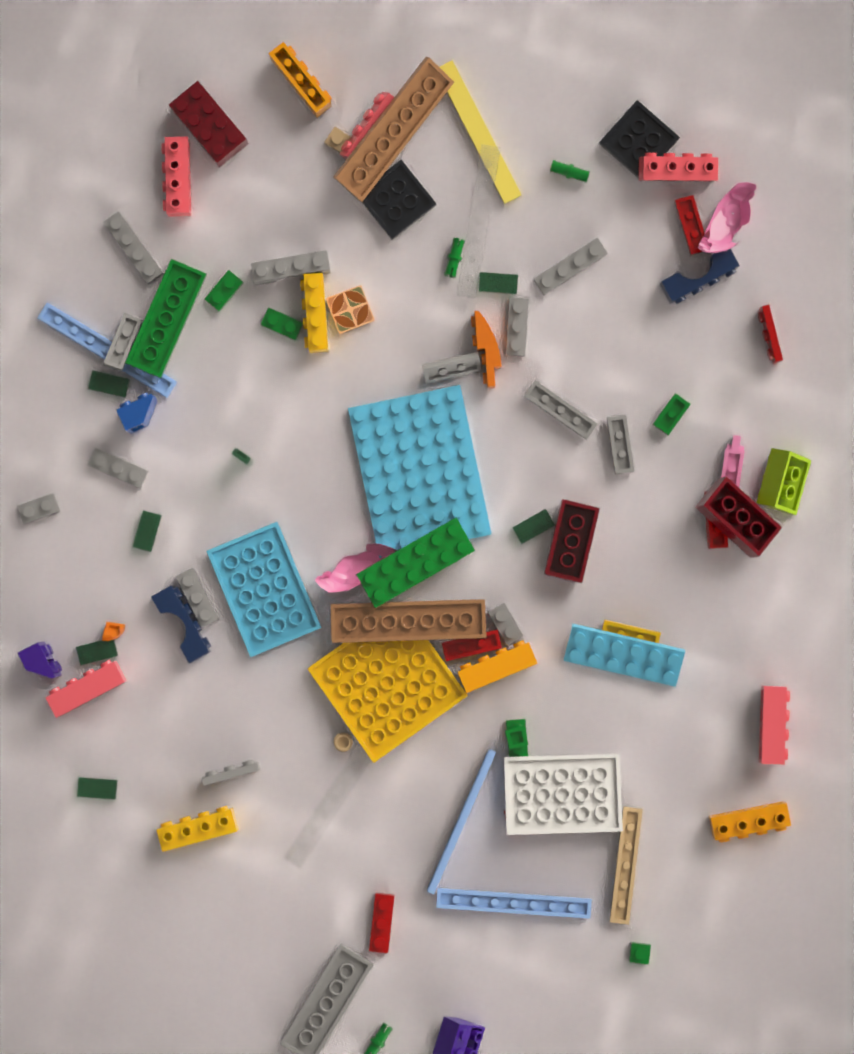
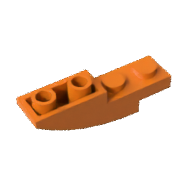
M474 311V316H471V327H475L476 335H472L473 347L477 346V351H485V353L481 354L482 365H486V372L483 373V384H487V389L495 388L494 369H501L502 367L498 344L485 318L479 311Z

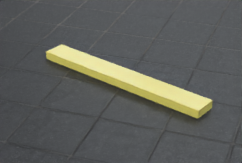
M453 60L440 66L454 81L447 94L504 205L522 196Z

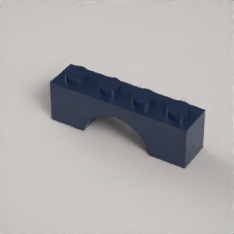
M729 249L710 256V268L705 276L698 279H689L680 273H676L661 281L660 286L669 303L675 302L677 305L685 301V296L690 293L694 296L702 292V287L707 284L710 287L717 284L722 276L726 275L728 278L737 273L736 269L740 265L732 250Z
M170 585L151 596L160 613H172L183 621L186 628V636L180 649L190 664L210 653L211 650L209 648L212 646L208 638H203L200 631L202 628L198 621H193L190 616L192 611L187 603L184 605L181 597L183 595L179 588H174L173 585Z

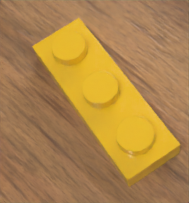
M605 619L602 627L603 631L659 643L661 632Z

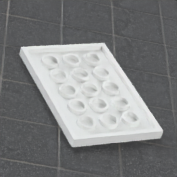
M619 754L504 757L506 835L623 832Z

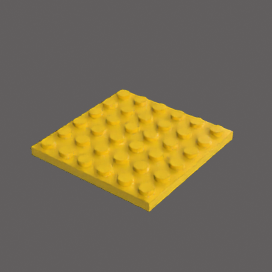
M429 640L342 643L307 668L373 763L468 696Z

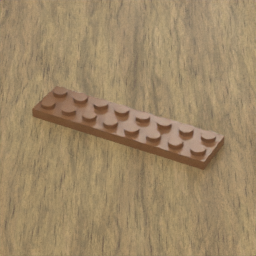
M425 57L333 178L358 201L363 202L447 93L454 81L430 57Z
M485 599L385 602L374 608L372 603L331 604L332 643L486 638Z

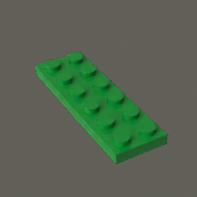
M170 260L125 362L127 365L160 379L162 378L205 281L206 273L176 260Z
M457 517L360 571L356 576L372 605L376 608L475 550Z

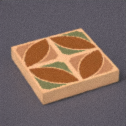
M361 285L326 298L339 335L375 321Z

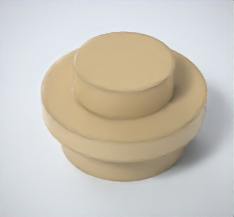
M341 732L335 736L333 743L338 751L345 752L352 747L353 740L348 733Z

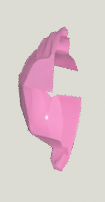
M749 182L737 183L721 199L704 234L705 237L699 243L698 248L705 253H719L727 251L739 243L731 241L742 225L750 222L751 209L749 200L755 195L756 184Z
M382 544L366 545L367 551L358 555L344 556L337 563L333 572H323V575L318 576L315 581L328 592L349 591L361 584L356 576L357 573L397 550Z

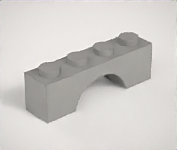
M327 250L251 263L255 285L273 283L288 277L303 276V274L331 273Z

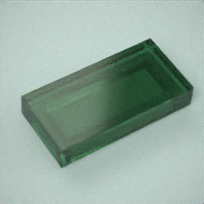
M480 272L479 292L517 295L518 275Z
M92 370L88 389L126 398L130 379Z
M237 448L231 453L249 467L254 462L253 459Z
M544 509L512 528L521 544L555 526L547 510Z
M143 510L133 547L152 552L162 515Z
M115 639L110 641L101 640L76 647L80 666L119 656Z
M79 777L77 797L116 800L118 780Z

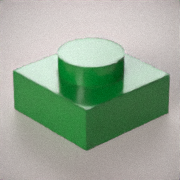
M524 726L505 730L509 749L528 745Z
M631 942L629 962L649 965L651 945Z

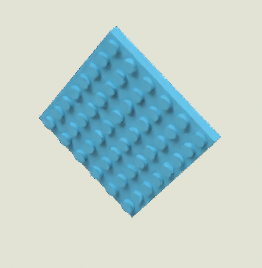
M460 385L348 408L377 544L399 550L457 517L468 539L492 535Z

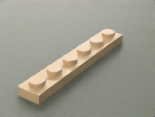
M623 806V832H620L609 920L611 923L629 925L643 813L642 808Z

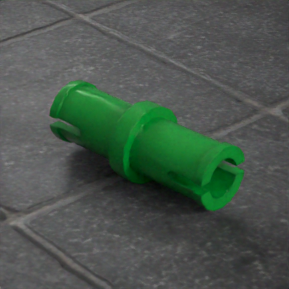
M553 160L550 172L564 175L567 179L573 178L583 181L584 183H587L590 171L574 167V164L567 165Z
M453 238L450 254H447L448 262L444 275L447 277L450 275V278H456L458 264L462 260L461 253L465 241L463 239L459 241L460 238Z
M383 1022L376 1035L370 1039L371 1043L364 1054H377L381 1048H384V1042L391 1031H393V1028Z

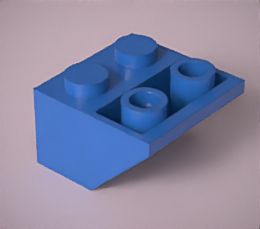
M144 393L137 397L138 400L132 403L127 401L119 405L120 408L116 411L125 431L132 434L149 426L158 401L154 395Z

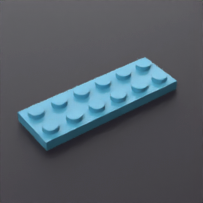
M572 623L563 661L676 687L685 656V649Z

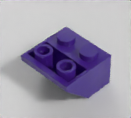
M45 641L37 642L17 653L27 671L52 679L62 676L61 665L58 661H54L52 657L54 652L49 643L46 644Z
M444 1016L433 1054H477L485 1027L463 1019Z

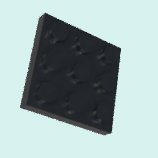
M636 100L599 144L639 179V157L645 156V153H657V156L664 157V153H667L680 137L642 103Z
M402 160L398 161L383 174L362 202L391 240L395 239L437 205Z

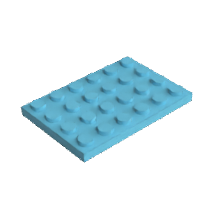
M278 522L206 551L250 657L322 628Z

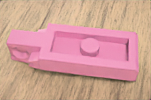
M733 435L732 445L727 444L725 449L721 478L727 476L739 487L745 451L744 446H740L741 436Z

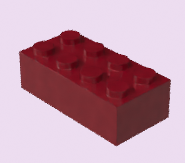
M196 81L169 104L171 111L219 168L249 144L246 137L199 81Z
M727 476L718 478L695 506L698 511L750 558L759 557L782 529L774 519Z
M565 499L561 500L544 575L577 583L583 582L600 508Z

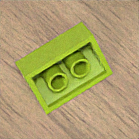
M771 448L756 503L767 508L797 515L811 460L791 451Z

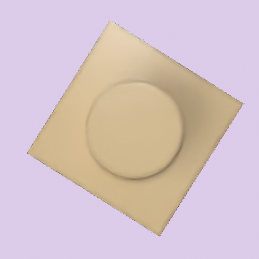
M334 127L324 143L340 153L344 142L351 137L337 127Z

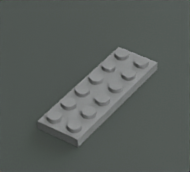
M340 944L280 1044L295 1054H320L374 963L345 945Z

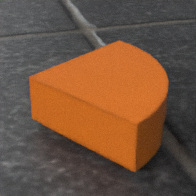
M106 621L102 641H110L120 637L125 631V624Z

